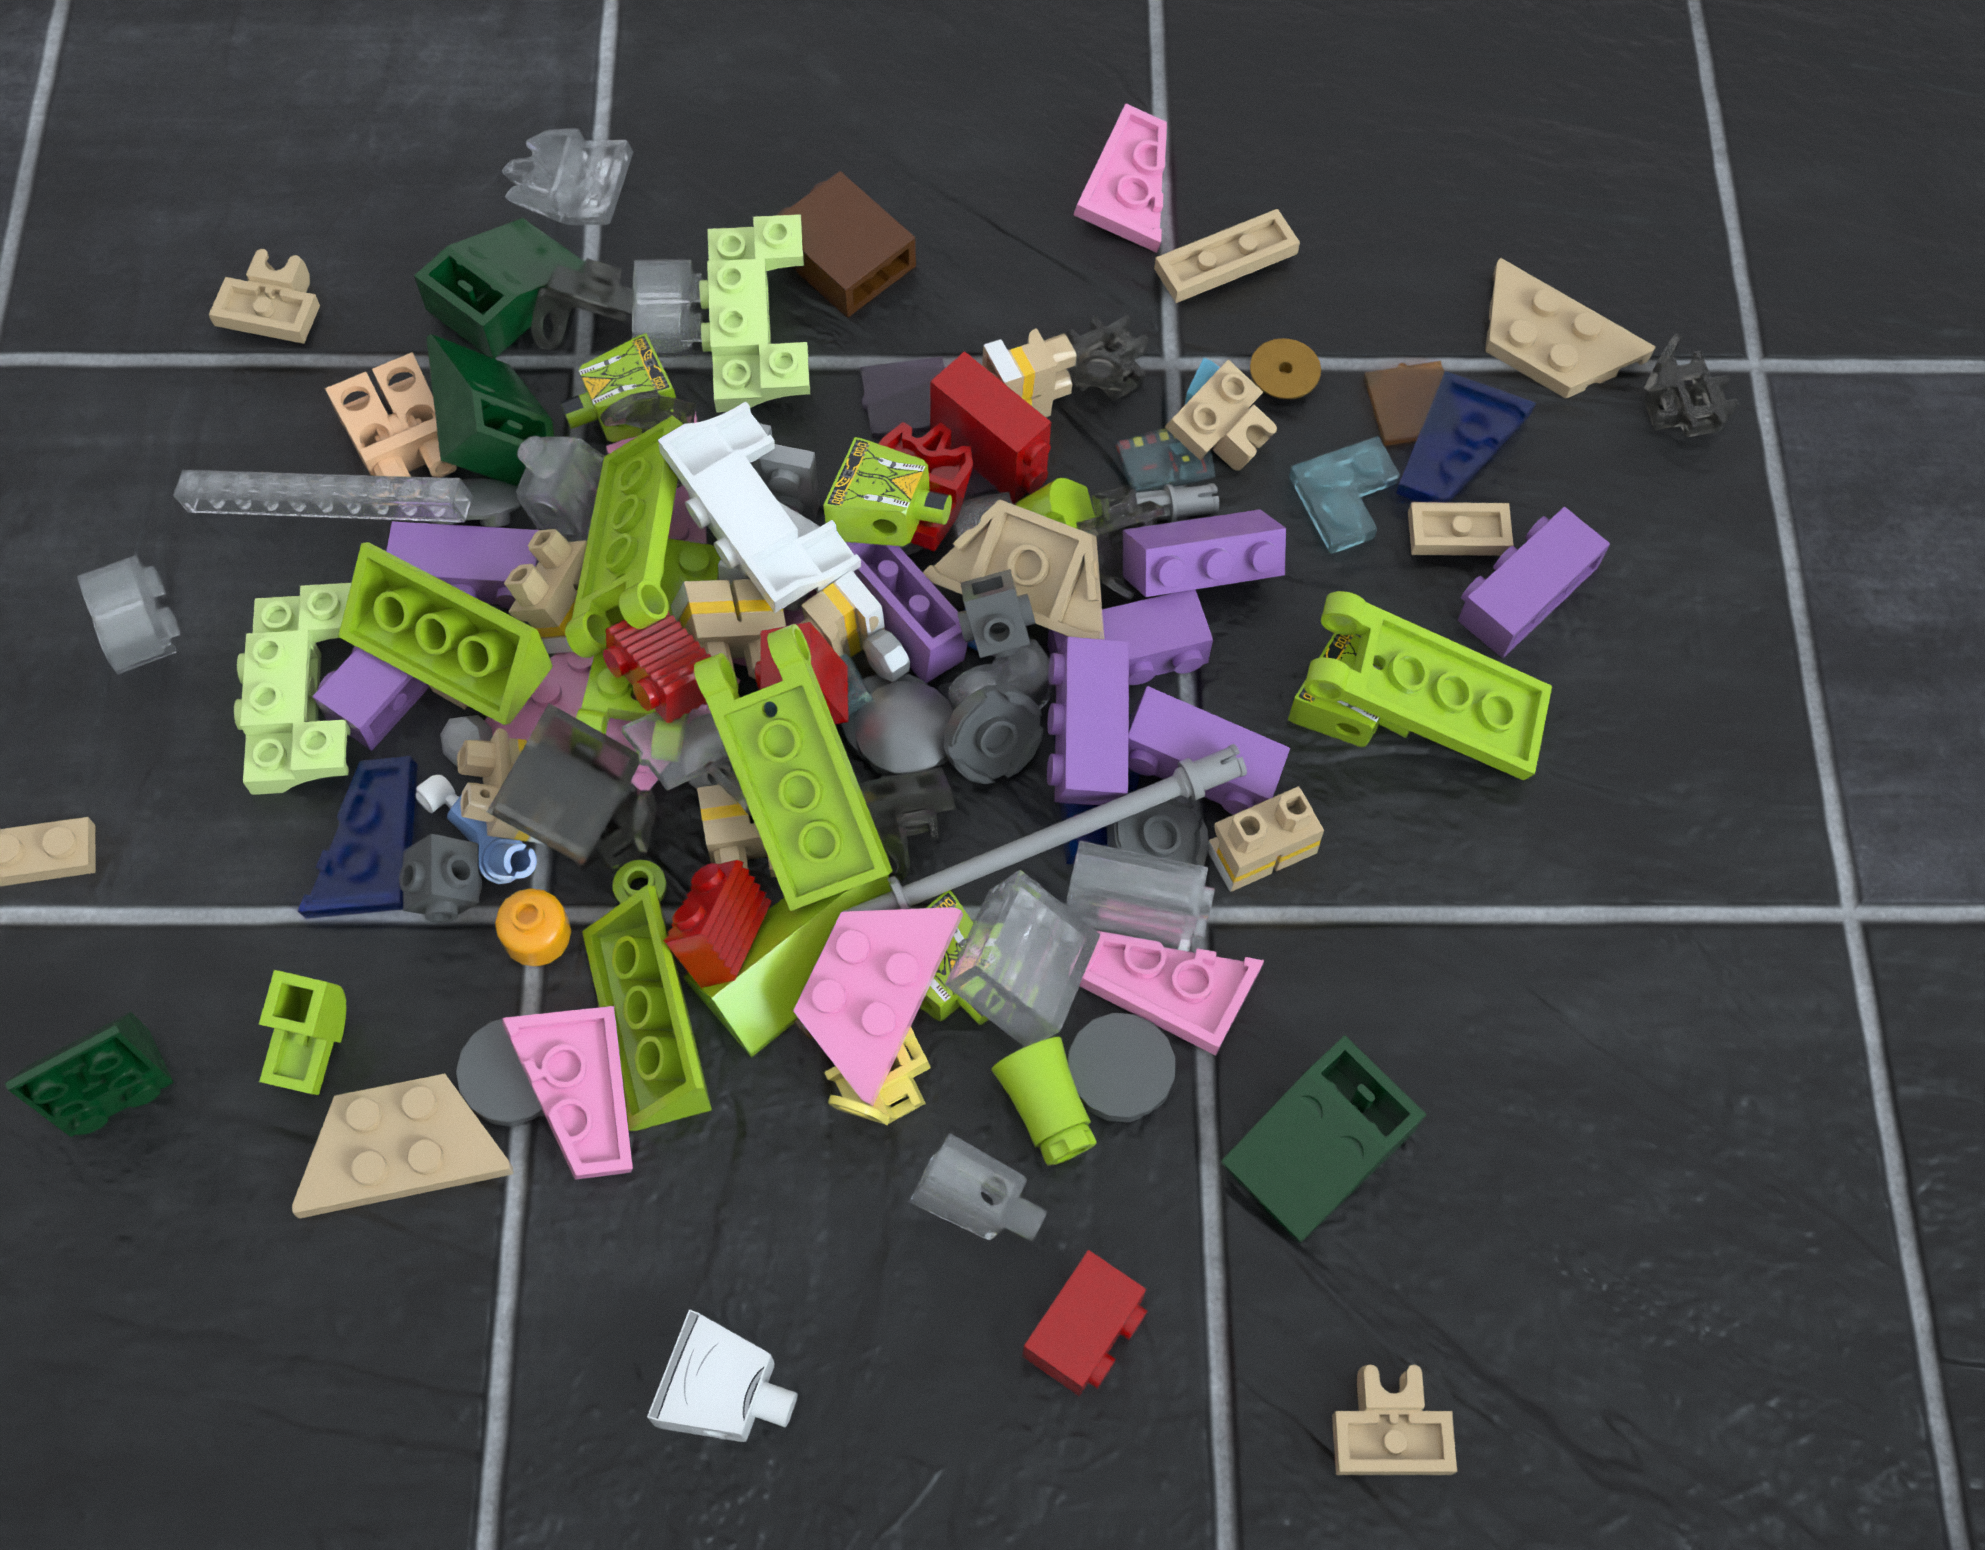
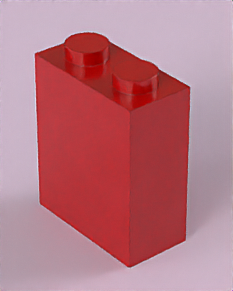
M964 351L930 381V430L942 422L952 431L950 450L960 446H971L972 470L1015 504L1024 494H1032L1037 491L1048 477L1047 466L1048 454L1051 449L1049 444L1051 421Z

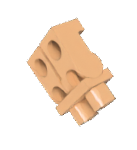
M413 352L372 369L382 396L392 412L390 415L387 414L367 372L325 388L336 415L348 433L375 486L381 484L391 497L395 498L410 491L414 483L409 471L423 465L427 466L432 477L437 478L456 471V465L440 460L433 395ZM407 372L413 375L388 386L392 376L397 373ZM362 391L368 394L343 405L346 396L352 392Z

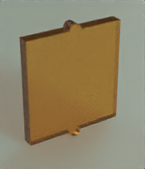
M1441 361L1409 366L1405 363H1400L1397 368L1366 372L1364 374V381L1384 446L1419 441L1421 444H1425L1431 438L1461 434L1462 425Z

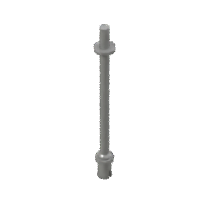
M1231 744L1228 748L1193 762L1189 758L1178 762V768L1175 769L1171 777L901 887L900 882L895 876L887 878L891 892L849 908L844 912L910 909L915 904L1180 795L1186 798L1191 797L1193 801L1205 797L1206 790L1235 778L1246 776L1245 762L1243 757H1236V755L1240 754V751L1235 744Z

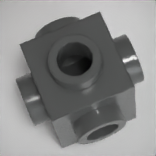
M1011 569L961 582L966 610L957 612L965 642L975 640L980 658L989 655L993 657H1006L1016 653L1022 646L1030 645L1026 626L1036 624L1028 593L1020 596L1017 594Z
M430 834L404 850L403 867L399 877L400 888L403 891V911L423 914L428 921L443 923L456 920L459 914L478 904L482 890V878L478 870V843Z

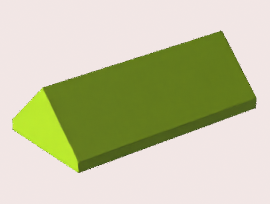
M369 542L361 543L338 637L503 725L510 724L553 667L538 630Z
M889 876L881 877L792 911L789 910L784 897L767 911L735 981L700 988L689 972L683 976L684 980L752 1058L799 1020L793 1010L840 913L891 892L887 880Z
M652 885L644 886L582 931L599 1008L614 1006L628 1131H638L712 1110L674 953L664 942V939L669 936L664 912L656 887Z

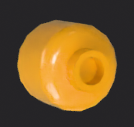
M524 889L506 898L498 909L495 921L497 936L509 956L520 964L534 967L550 964L559 958L567 948L571 935L570 923L564 907L554 895L541 889Z

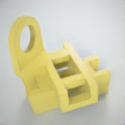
M910 1027L873 1106L862 1101L836 1066L824 1073L828 1080L836 1082L842 1097L830 1095L828 1104L837 1110L885 1125L926 1104L913 1078L931 1067L912 1028ZM905 1046H907V1048H908V1050H909V1052H910V1054H911L913 1060L911 1059V1057H910V1055H909V1053H908V1051H907V1049H906ZM906 1096L909 1097L903 1102L891 1107V1104L897 1102L898 1100Z

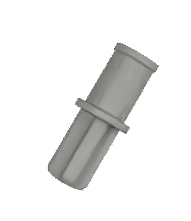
M1214 483L1175 489L1173 485L1166 484L1163 490L1124 494L1120 498V514L1126 523L1166 519L1168 523L1176 522L1177 518L1216 515L1219 511V496L1212 497V494L1217 493L1218 490Z

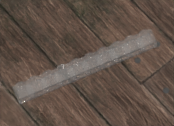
M182 470L173 494L175 499L188 512L441 522H465L473 497L460 478Z

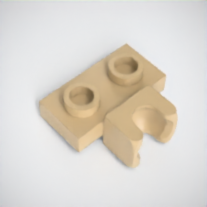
M259 249L255 253L246 273L249 281L225 277L209 313L211 321L216 327L305 343L320 307L316 295L306 293L310 284L307 266L299 256L294 255L289 258L284 268L276 271L267 262L269 258L267 251Z
M1229 359L1165 426L1199 460L1215 445L1213 451L1236 471L1241 470L1254 457L1256 448L1262 447L1277 431L1274 422L1255 405L1250 408L1263 391Z
M1366 1365L1361 1367L1357 1374L1359 1411H1335L1332 1415L1336 1475H1453L1456 1473L1457 1465L1452 1411L1422 1410L1425 1407L1422 1370L1420 1367L1411 1365L1400 1376L1399 1393L1396 1394L1384 1390L1380 1383L1379 1371L1376 1366Z

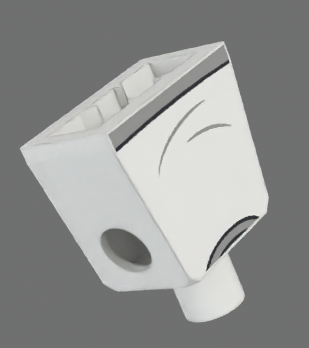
M689 1310L647 1418L654 1426L661 1429L746 1442L755 1417L786 1427L796 1403L797 1393L768 1383L775 1364L768 1352L703 1315Z

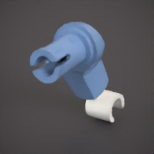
M433 775L417 786L416 799L428 812L433 813L443 804H446L450 808L447 819L470 842L478 843V870L487 880L498 885L511 883L516 878H525L531 875L535 870L537 856L532 848L525 849L526 845L520 840L487 836L486 821L461 817V796L459 797L455 794L452 785L444 776Z

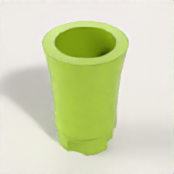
M1061 1037L1048 1038L1024 1047L1000 1060L992 1067V1072L1010 1096L1025 1123L1034 1146L1040 1147L1047 1166L1056 1165L1074 1158L1097 1144L1088 1126L1091 1121L1076 1089Z

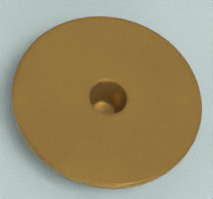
M1281 338L1262 344L1254 352L1250 362V373L1254 383L1266 394L1280 399H1295L1308 394L1316 387L1321 375V365L1315 352L1307 345L1297 340Z

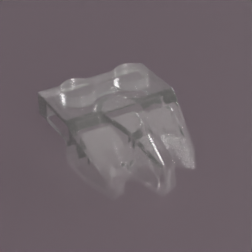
M578 128L550 129L526 140V146L532 152L531 157L510 160L501 171L511 182L519 184L511 187L507 192L505 198L508 201L566 225H608L611 223L633 150L627 140L585 141Z

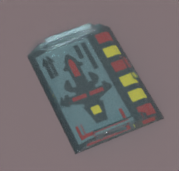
M1166 428L1113 440L1132 493L1163 490L1166 484L1177 487L1216 477L1210 450L1199 460Z

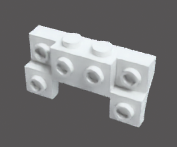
M747 402L709 420L683 424L658 439L661 455L688 491L689 500L685 502L690 516L699 528L709 527L717 538L714 546L724 564L729 569L737 566L745 579L750 578L774 613L813 589L819 593L850 570L854 572L861 567L860 557L852 553L836 531V524L833 520L798 538L797 527L750 464L775 449V443L772 436H767L751 414L750 406Z

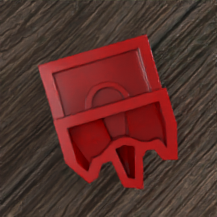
M902 422L885 435L879 442V445L923 459L928 464L930 491L949 494L952 497L951 512L947 523L942 525L920 520L910 542L935 551L959 516L973 468L971 446H960L950 450L952 431L942 422L919 438L913 437L912 427Z

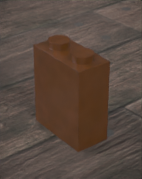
M841 171L826 182L823 181L815 185L808 195L793 206L782 209L776 215H801L804 266H792V268L847 318L916 267L915 237Z

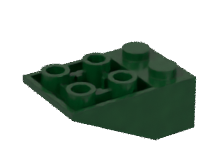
M521 218L448 245L417 272L414 278L425 309L483 353L496 359L591 271V266L527 220Z
M432 334L426 337L441 461L522 488L558 460L551 417L509 364Z
M129 1012L25 1066L5 1082L8 1091L68 1136L72 1137L76 1134L84 1135L100 1129L107 1123L108 1117L127 1107H138L151 1102L160 1094L161 1089L171 1085L174 1081L149 1029L132 1012Z
M1344 1035L1297 1080L1224 1157L1221 1164L1299 1243H1302L1416 1131L1427 1114Z

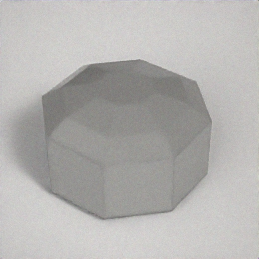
M880 629L864 639L865 656L872 669L880 677L894 682L909 672L910 659L902 644L891 632Z
M479 715L449 719L440 734L443 754L454 765L458 766L457 755L464 741H490L493 736L491 727Z

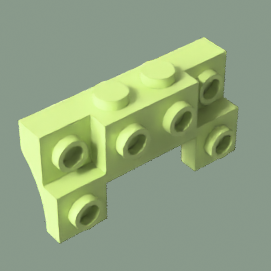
M801 215L753 217L754 227L708 229V280H700L699 289L701 308L709 309L710 322L701 323V339L703 352H712L716 412H728L744 402H747L750 408L755 405L772 399L810 394L807 342L771 344L769 293L766 272L778 268L804 266Z
M351 583L300 586V596L255 598L253 633L246 634L245 653H240L237 659L238 677L243 684L242 699H236L234 704L236 726L238 730H243L246 734L243 783L252 795L284 793L303 782L325 777L348 775L346 745L347 735H350V727L346 720L318 721L319 707L312 696L318 691L320 685L321 652L316 642L340 638L338 634Z

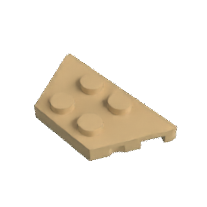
M1502 258L1498 260L1492 278L1494 286L1489 309L1490 327L1487 332L1485 352L1565 399L1585 391L1586 387L1590 384L1602 383L1616 377L1619 369L1638 362L1639 365L1645 364L1651 358L1656 348L1654 345Z
M999 499L982 515L981 521L976 527L966 530L953 543L955 545L954 548L935 566L930 565L923 572L932 583L962 594L961 582L1011 569L1018 596L1028 593L1036 624L1068 637L1104 639L1096 536Z
M446 1074L336 1095L333 1098L292 1204L293 1214L298 1218H304L513 1175V1166Z

